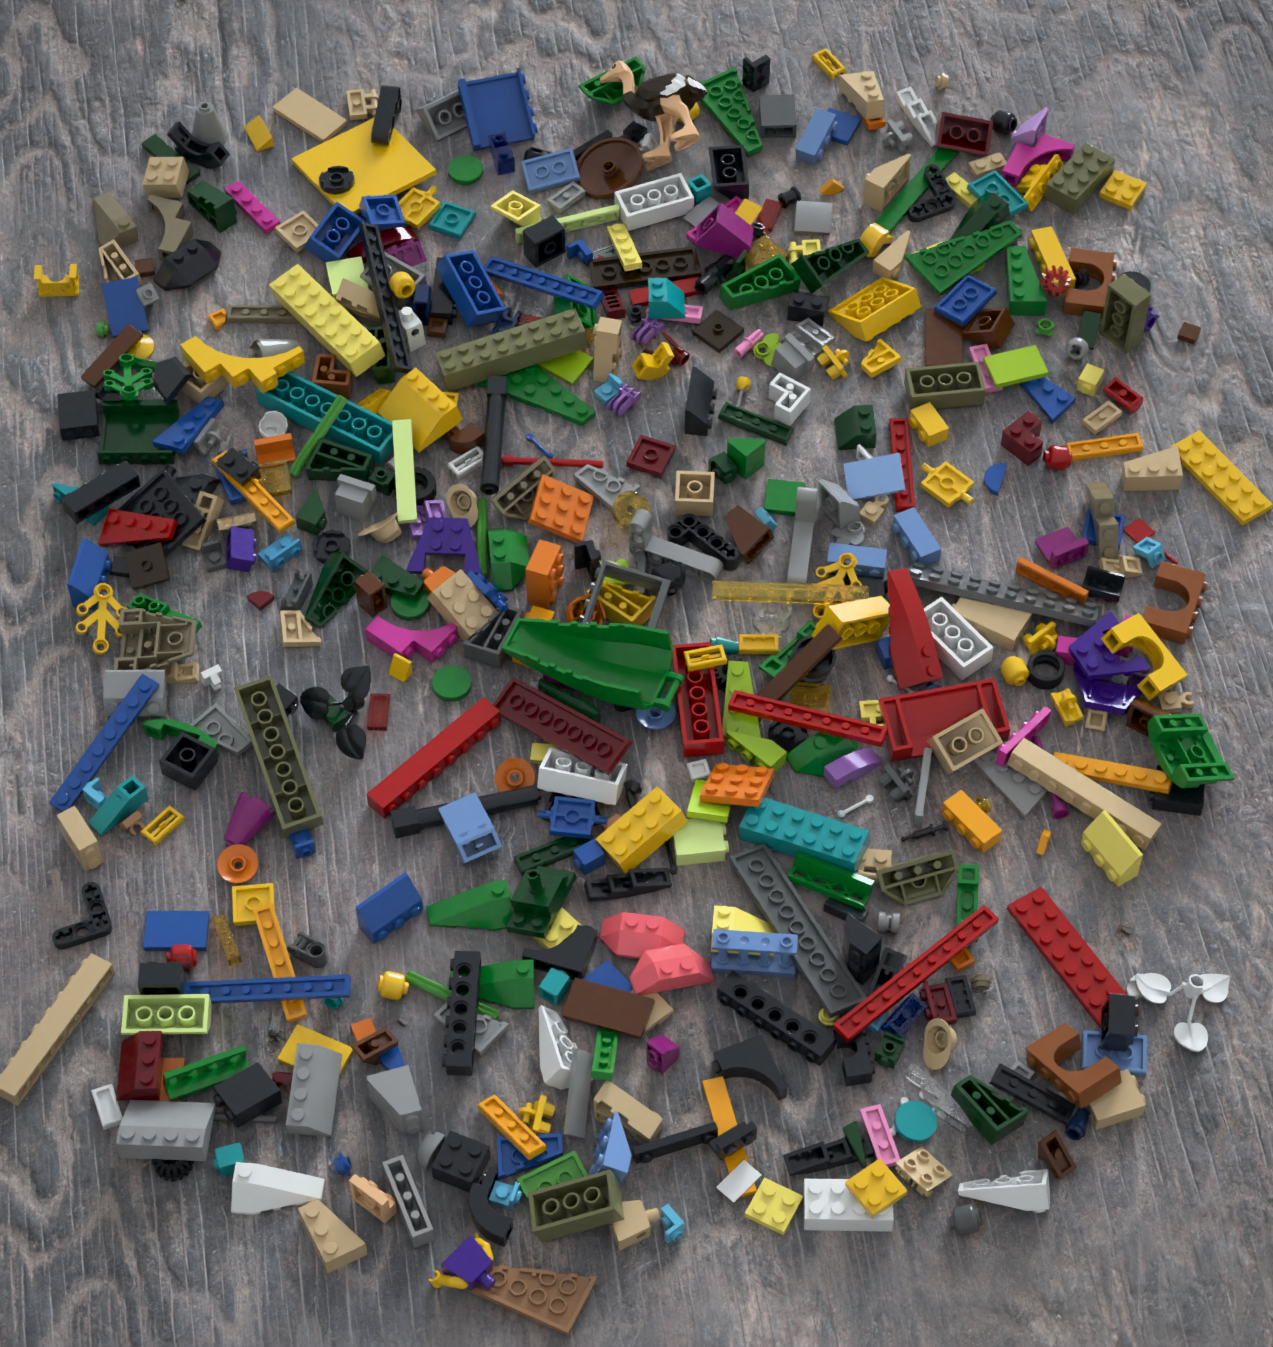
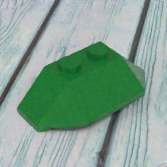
M635 56L624 63L631 69L634 75L636 91L637 87L644 80L646 67ZM609 70L578 85L579 89L592 100L610 106L624 101L623 83L600 82V78Z
M508 527L489 528L488 540L492 584L498 589L497 592L513 591L526 575L525 569L529 563L527 536Z
M818 732L788 752L786 760L795 773L825 777L824 766L847 754L858 751V741Z

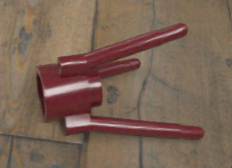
M662 331L661 334L674 347L672 350L674 358L670 363L673 366H676L677 363L680 366L684 365L688 361L690 354ZM647 349L643 350V352L647 354L653 355L654 353L653 351Z

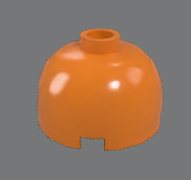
M590 595L580 596L571 601L565 614L567 623H571V621H578L579 623L580 616L585 615L586 610H583L586 598H591ZM597 600L590 622H597L598 625H603V621L606 619L605 608L602 602Z

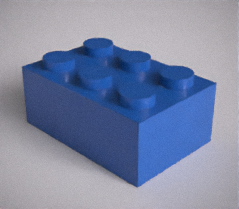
M336 202L311 234L304 249L325 263L341 260L360 235V224L362 222L366 223V221L339 202Z

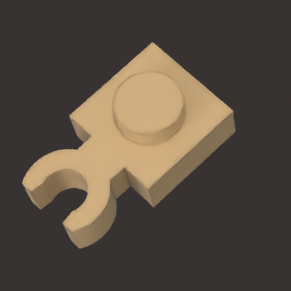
M880 496L874 497V503L868 501L860 511V519L875 526L884 515V508L888 506L889 502L888 498L881 502L879 501Z
M1177 691L1157 696L1159 708L1170 713L1181 712L1182 707L1187 709L1193 708L1195 703L1194 701L1186 700L1191 699L1192 692H1185L1178 696Z

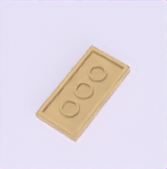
M295 88L273 106L275 113L321 143L328 141L348 124L345 118L298 88Z

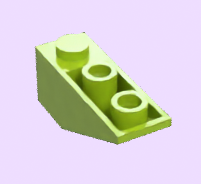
M730 730L726 731L725 743L731 750L737 751L745 761L751 762L756 767L773 768L775 773L786 763L787 752L772 740Z

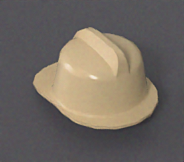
M456 484L451 486L447 491L446 501L452 517L467 518L471 528L478 519L477 497L465 485Z
M398 513L367 527L358 533V536L370 534L382 543L394 540L402 533L395 518Z
M936 1018L929 1021L924 1033L923 1060L925 1065L933 1070L941 1069L946 1065L950 1052L957 1044L955 1031L943 1019Z

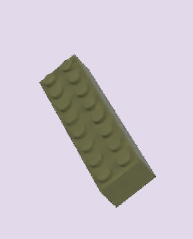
M574 308L436 352L435 356L446 388L450 392L488 380V376H500L588 348L589 345L585 328Z
M270 675L234 687L285 838L289 837L290 834L324 825L273 676Z

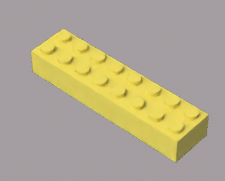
M296 264L269 284L275 299L328 351L336 355V358L355 377L385 357L380 342L299 264Z

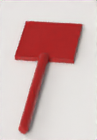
M1140 518L1123 529L1136 543L1155 534V531ZM1164 550L1165 556L1175 565L1178 564V562Z

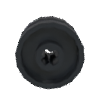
M806 636L798 641L789 656L788 663L813 639V636ZM831 650L799 684L807 687L822 684L835 665V650Z

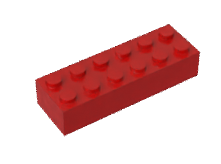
M711 642L673 645L672 670L674 673L681 674L684 677L683 684L679 685L675 693L683 757L723 754L724 738L714 667L688 672L684 659L685 651L711 647Z

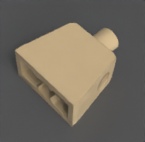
M641 1200L622 1202L624 1220L610 1223L618 1250L627 1248L651 1235L650 1223L660 1221V1214L657 1208L645 1211Z

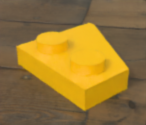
M878 339L876 347L868 352V356L862 360L861 369L873 378L901 363L902 359L882 339Z

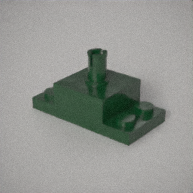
M543 866L526 870L511 898L514 912L506 925L507 932L545 939L577 878L575 872Z

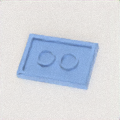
M899 453L843 464L847 492L854 501L906 491Z

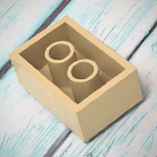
M462 569L433 590L427 597L448 624L452 623L457 626L458 636L463 642L472 638L479 628L482 629L497 612Z

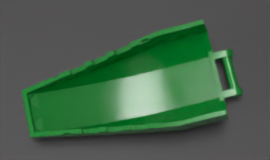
M517 618L502 646V650L513 658L573 689L607 703L640 710L657 707L668 712L679 685H682L684 677L681 674L671 672L674 647L669 631L635 624L609 623V625H598L597 622L579 624L578 621L560 623L558 620ZM667 682H672L665 698L661 699V694Z

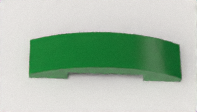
M809 620L797 631V636L775 657L771 655L759 666V669L773 679L787 665L789 656L798 641L806 636H812L816 624Z
M166 719L146 720L142 724L146 736L163 741L166 735L177 738L181 732H184L214 747L217 758L219 757L215 741L205 732L192 725Z
M958 864L956 927L978 910L979 865Z

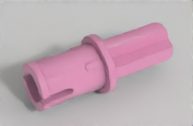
M757 329L749 337L743 338L742 343L733 349L734 355L741 359L748 351L754 349L755 344L764 337V333Z

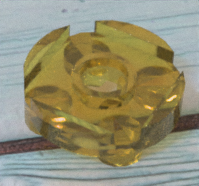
M625 491L614 500L612 515L619 527L629 529V524L638 509H644L650 513L648 500L638 495V492ZM628 506H631L632 509H635L633 514L627 511Z

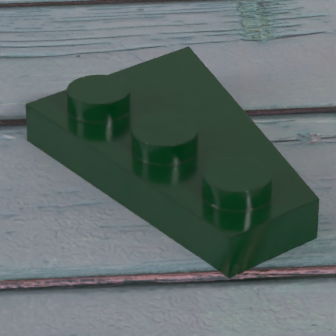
M383 555L371 570L385 584L386 593L416 601L425 588L423 581Z

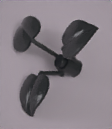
M369 665L351 667L343 672L341 686L344 691L349 693L348 697L342 701L328 702L329 693L322 687L308 688L300 696V703L304 711L312 719L319 720L327 716L329 712L328 706L343 705L347 712L352 713L345 722L344 729L337 731L336 744L342 753L354 759L364 758L366 735L364 730L358 725H348L353 717L358 714L357 710L364 707V698L369 693L371 684Z

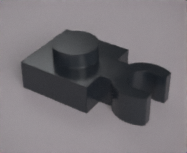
M633 120L623 130V135L620 137L638 143L647 134V128Z

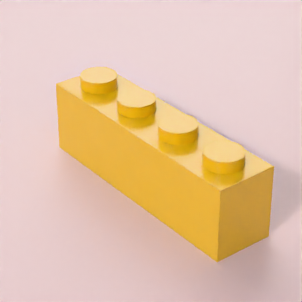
M1052 226L1031 230L1028 244L1030 249L1034 251L1035 261L1039 262L1041 274H1047L1046 268H1049L1051 271L1052 265H1055L1056 270L1059 266H1062L1063 271L1068 270L1069 274L1067 276L1071 277V281L1068 282L1070 284L1068 289H1074L1076 278ZM1055 278L1052 280L1055 283L1059 282Z

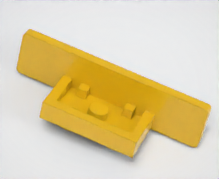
M1055 154L1047 165H1032L1016 187L1019 193H1026L1023 199L1029 204L1027 208L1029 212L1035 209L1045 195L1046 184L1064 166L1059 154Z

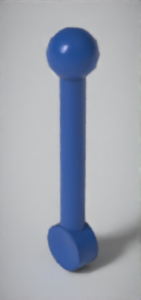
M529 433L526 435L527 441H532L546 455V458H553V454L548 453L534 439L533 434Z

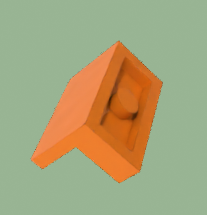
M291 433L254 440L260 469L293 463L296 460Z

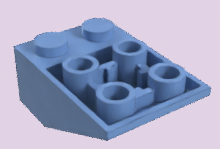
M475 792L438 808L462 865L503 847L494 826Z
M615 1111L611 1118L606 1119L603 1129H600L596 1141L599 1142L598 1147L596 1146L593 1152L592 1159L595 1162L591 1165L588 1175L610 1169L621 1184L628 1173L632 1155L619 1114Z

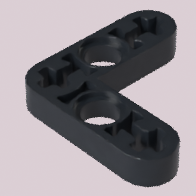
M934 164L926 166L923 177L934 197L910 206L907 216L912 222H920L951 211L956 204L955 195L940 168ZM942 185L944 187V190L939 191L935 188V186ZM932 204L936 207V210L931 211L927 206Z
M88 882L82 887V895L90 919L57 929L52 935L56 948L61 950L105 937L112 932L111 919L100 886L97 883ZM90 890L94 891L96 899H91ZM99 905L103 907L99 913L91 911L94 906ZM99 919H103L104 929H101ZM80 929L88 930L85 936L77 935ZM64 936L65 941L61 942L60 937Z

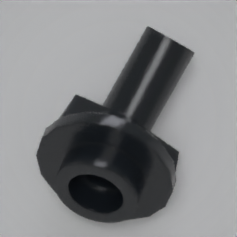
M632 779L624 782L629 809L636 805L634 795L642 793L640 783Z

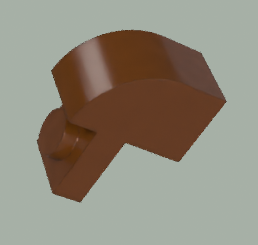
M472 422L461 430L454 426L443 435L449 441L450 450L457 454H464L476 446L481 448L484 444V432Z

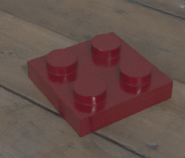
M640 435L626 461V467L661 478L675 452L676 446Z

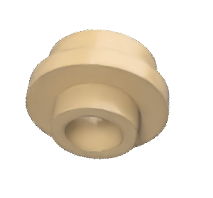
M940 73L939 76H936L935 86H937L938 90L947 88L949 82L948 75Z

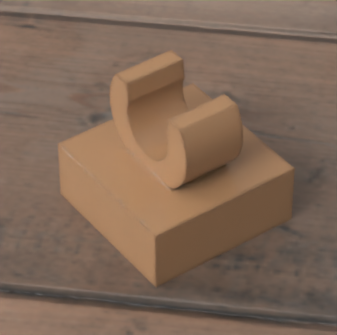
M138 810L118 824L122 831L128 828L131 836L136 835L133 829L134 825H137L141 830L145 828L143 822L137 821L143 817Z

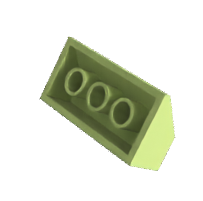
M124 995L121 1035H134L139 1031H162V1034H207L211 1026L212 1015L210 995Z

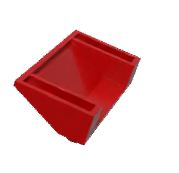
M995 678L885 697L878 700L883 726L888 727L885 739L891 762L922 757L924 749L931 748L927 742L928 739L982 708L1001 740L1005 742L1009 738L1011 729Z

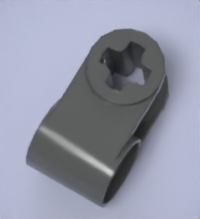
M300 931L293 944L287 947L288 952L293 957L306 962L314 968L324 967L328 962L324 944Z

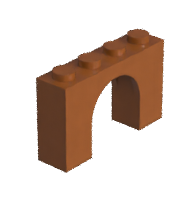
M1071 248L1069 265L1072 272L1085 268L1089 276L1095 278L1101 286L1090 291L1066 288L1063 314L1082 316L1083 311L1100 313L1102 319L1108 285L1115 280L1116 275L1112 274V271H1116L1117 261L1114 260V253Z
M1164 561L1160 562L1154 587L1178 594L1185 601L1186 607L1175 612H1168L1150 606L1145 607L1142 617L1159 638L1184 645L1186 637H1191L1193 627L1190 625L1191 622H1196L1198 612L1195 610L1196 607L1200 608L1203 600L1200 594L1201 592L1205 593L1208 584L1205 581L1206 573Z
M1067 1023L1062 1024L1025 1048L1027 1064L1032 1069L1035 1068L1044 1080L1050 1081L1058 1092L1061 1091L1071 1103H1075L1080 1108L1085 1107L1122 1083L1120 1068L1106 1056L1090 1067L1080 1071H1067L1058 1066L1064 1059L1082 1049L1079 1033Z

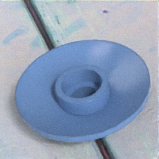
M671 702L672 706L668 712L657 707L647 710L636 709V718L647 729L661 730L672 724L675 719L676 710Z

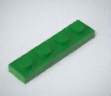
M598 1028L591 1078L599 1081H612L619 1033Z

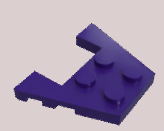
M429 517L406 571L410 574H422L425 569L426 555L465 556L464 573L467 575L471 570L476 575L478 573L482 574L468 519Z
M1112 612L1106 614L1069 646L1068 651L1088 680L1113 678V675L1121 674L1132 676L1133 673L1141 672L1143 675L1150 672V667L1142 656L1122 662L1116 652L1112 654L1100 639L1112 627L1120 624Z
M1074 662L1073 673L1084 707L1112 714H1126L1130 709L1132 701L1138 699L1142 694L1137 685L1147 677L1133 674L1131 686L1097 679L1088 680L1078 664Z

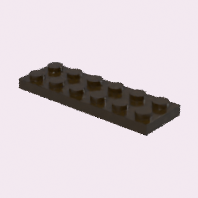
M695 246L638 253L642 261V268L624 271L618 256L588 260L593 288L601 291L648 285V278H667L670 281H677L696 276L700 277L702 274Z

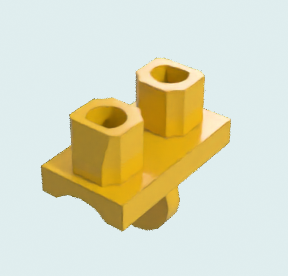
M827 345L822 347L824 352L817 357V360L823 368L830 363L833 364L826 369L829 377L832 380L840 375L843 379L846 378L848 374L845 372L842 363L844 365L849 363L847 360L850 356L849 352L836 349V355H834Z
M1051 621L1046 625L1041 622L1036 626V634L1031 635L1027 633L1023 636V644L1029 649L1031 656L1046 648L1053 651L1057 647L1055 642L1058 640V634L1055 630L1056 623Z
M1069 688L1058 693H1051L1050 698L1066 727L1074 725L1076 721L1083 720L1084 716L1076 702L1077 698L1071 693Z
M540 1095L539 1100L534 1102V1106L528 1102L526 1107H521L518 1111V1115L523 1118L522 1122L525 1125L529 1122L528 1128L534 1134H549L551 1124L543 1122L541 1119L542 1116L551 1119L556 1106L546 1102L547 1096Z

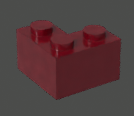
M1027 411L1003 430L1001 446L1027 466L1031 465L1041 457L1043 441L1037 437L1040 436L1042 421L1030 411Z

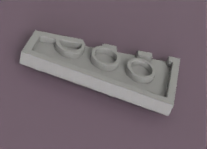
M989 751L973 760L971 763L987 780H990L995 785V789L1008 799V803L1020 812L1024 820L1049 792L1043 786L1030 780L1019 771L1014 770L1007 763L1003 767L996 763L998 755L993 751Z

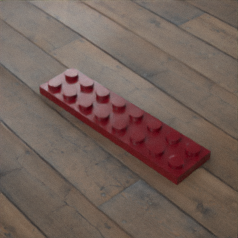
M514 677L493 703L500 710L501 717L608 776L632 745V742L626 737Z

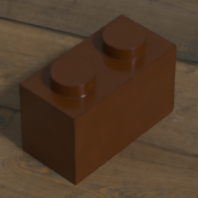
M371 571L360 575L354 581L357 604L373 618L387 608L385 584Z

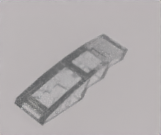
M911 1063L907 1068L906 1079L920 1087L919 1096L933 1105V1111L937 1118L969 1137L972 1123L962 1108L935 1079L914 1063Z

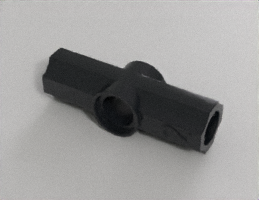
M724 254L716 262L705 267V273L695 281L694 288L696 292L701 293V295L707 294L714 286L724 282L726 275L732 270L736 262L735 258Z

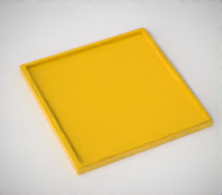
M374 118L291 158L294 166L332 205L339 202L356 215L361 213L359 204L362 196L397 195L437 175L436 169L395 128H393L390 145L372 143L371 132ZM332 166H345L354 173L355 183L347 192L328 194L320 187V174L323 171L325 173Z

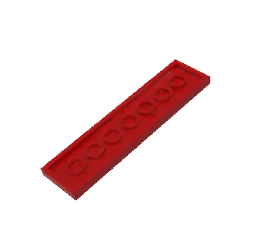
M1042 887L1007 905L1008 912L1101 1029V1009L1110 993L1127 995Z

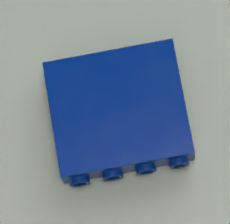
M517 68V72L467 82L465 78L458 79V91L473 151L534 140L535 134L538 133L536 122L533 123L532 121L534 116L533 108L528 104V100H530L529 92L524 88V84H526L524 73L521 74L520 68Z

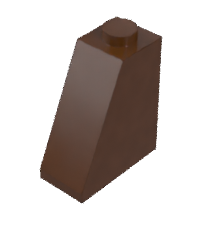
M739 505L730 510L725 517L740 554L747 564L774 538L769 527Z

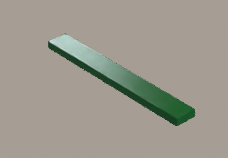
M938 148L875 223L888 230L889 234H891L908 214L910 206L916 204L929 189L923 177L926 166L934 164L943 172L960 151Z

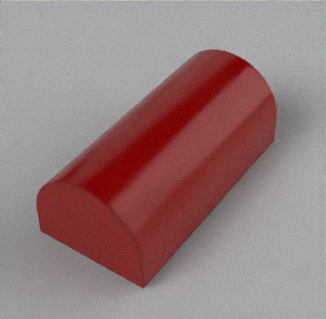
M1114 377L1103 388V393L1131 414L1135 413L1143 403V397L1117 377Z

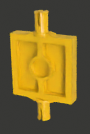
M432 185L427 192L413 187L399 201L405 224H409L419 230L441 207V203L432 197L438 191L436 186Z
M945 461L941 466L934 469L926 463L921 466L920 469L927 473L928 476L921 482L920 487L946 507L950 508L960 499L968 503V505L974 502V498L967 494L974 487V481Z

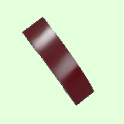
M411 227L391 228L380 232L384 250L411 239L414 242L419 241ZM362 241L346 253L348 259L362 257L363 264L367 263Z

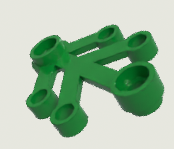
M131 354L119 356V365L124 371V377L110 369L103 371V379L105 380L104 390L109 392L115 390L126 401L136 399L139 396V392L143 389L150 390L153 388V380L150 379L152 378V370L150 368H143L136 375H131V368L134 365V356ZM141 379H143L142 382L139 383L138 385H136V386L133 385V384H135L136 382H138V381H140ZM115 381L123 384L124 386L122 387L118 384H115Z

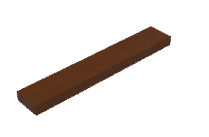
M827 624L757 696L781 701L843 638L831 625Z

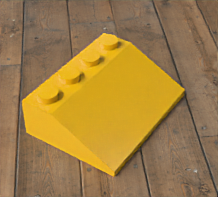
M881 277L828 310V314L852 336L866 342L872 340L879 333L885 332L890 326L901 322L906 316L914 314L916 310L921 308L916 288Z
M416 367L399 380L377 411L381 417L391 422L394 420L411 419L413 448L418 453L463 420L457 405Z

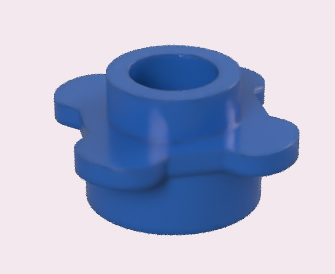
M341 1152L338 1153L339 1157L334 1159L338 1174L343 1175L346 1173L348 1177L351 1176L350 1169H352V1163L349 1157H344Z

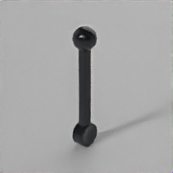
M669 838L664 844L670 863L669 872L675 875L677 874V867L674 866Z

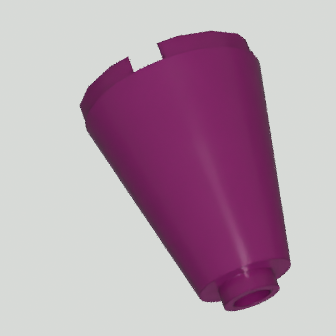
M241 792L223 838L226 841L225 845L227 847L235 844L246 845L275 816V812H269L271 807L252 795L251 798L246 797V792Z

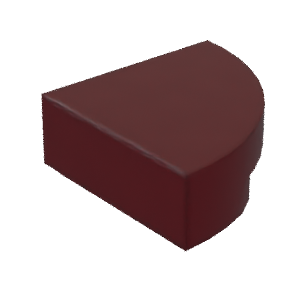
M257 591L247 595V600L260 611L275 600L273 594L265 591Z

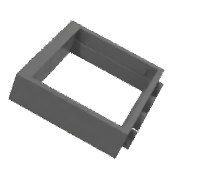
M603 560L601 568L597 567L594 578H597L596 583L592 582L589 594L592 595L590 599L586 598L583 608L586 612L585 615L580 616L579 624L590 623L604 579L609 577L658 592L647 626L656 629L671 580Z

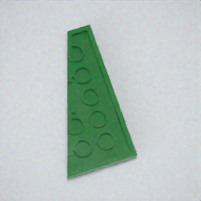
M736 67L701 82L700 84L705 87L707 95L700 102L737 145H744L745 154L750 156L763 150V144L758 130H756L755 121L751 115V109L745 92L742 89Z
M1011 221L992 226L988 230L976 231L972 235L945 241L929 249L924 248L913 254H905L904 259L940 296L960 282L967 274H971L1004 250L1006 246L1022 236V232Z
M537 365L500 375L507 376V395L513 400L534 408L540 407L549 414L553 412L562 416V419L580 426L585 425L596 416L595 410ZM488 380L478 382V386L482 388L487 387Z

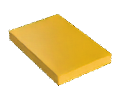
M297 1024L280 1052L277 1061L294 1069L297 1043L320 1045L342 1054L341 1075L354 1050L346 1044Z

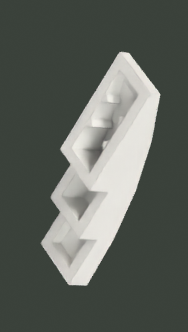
M911 86L896 92L894 96L911 123L931 147L935 146L937 120L932 110H927L922 99L917 98Z

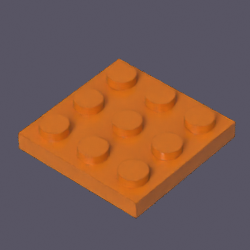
M542 474L538 482L528 523L579 543L584 538L594 495Z
M727 763L715 764L700 793V802L759 807L773 780L774 769L764 766L751 767L747 765H728Z

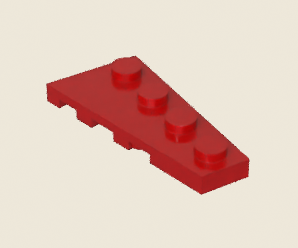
M109 509L98 545L104 547L110 544L123 545V543L130 542L135 544L140 543V541L172 540L178 522L169 518Z

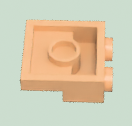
M356 1174L349 1180L352 1199L384 1224L397 1212L395 1199L390 1194H385L379 1190V1187L373 1181H368L364 1177L360 1178Z

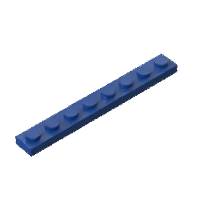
M491 256L484 266L489 276L594 310L605 296L601 290Z
M143 673L52 797L49 802L51 806L61 812L74 806L82 795L84 786L92 781L160 686L158 682Z
M348 974L185 982V994H209L211 1004L347 998L351 995V976Z

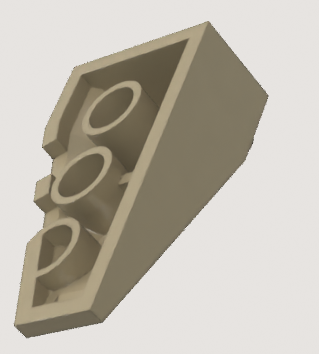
M110 192L93 198L98 241L101 246L113 239L120 248L139 241L136 225Z

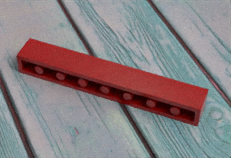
M484 697L370 790L367 793L368 805L384 819L391 815V811L397 810L404 802H408L417 791L424 789L428 782L433 778H437L447 766L453 765L459 756L467 753L471 746L477 741H481L490 730L496 729L501 722L500 710Z

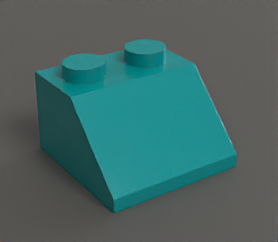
M648 278V319H685L684 292L667 278Z

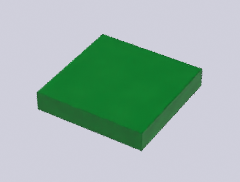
M768 479L764 510L770 514L795 516L798 487H805L806 483Z

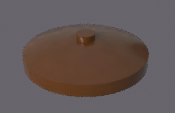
M612 137L596 142L581 155L577 162L581 181H577V184L585 190L587 196L595 199L614 198V192L633 187L639 180L644 168V158L639 147L633 141L622 137Z

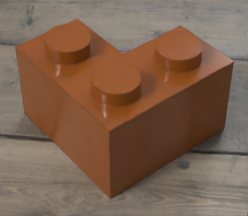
M317 354L312 383L336 395L350 399L353 388L352 372L338 370L336 355Z

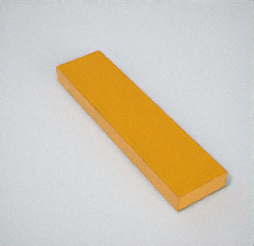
M1139 433L1065 444L1069 452L1072 453V461L1143 451V444Z
M495 1094L477 1104L478 1110L528 1160L546 1151V1144Z

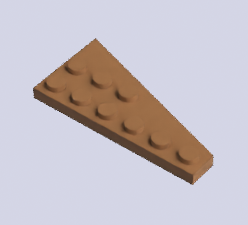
M506 1265L493 1266L492 1271L489 1273L496 1280V1283L490 1290H486L481 1284H478L472 1291L464 1290L569 1336L598 1280V1276L590 1275V1277L578 1276L575 1273H569L568 1275L549 1270L523 1267L516 1269L508 1268Z

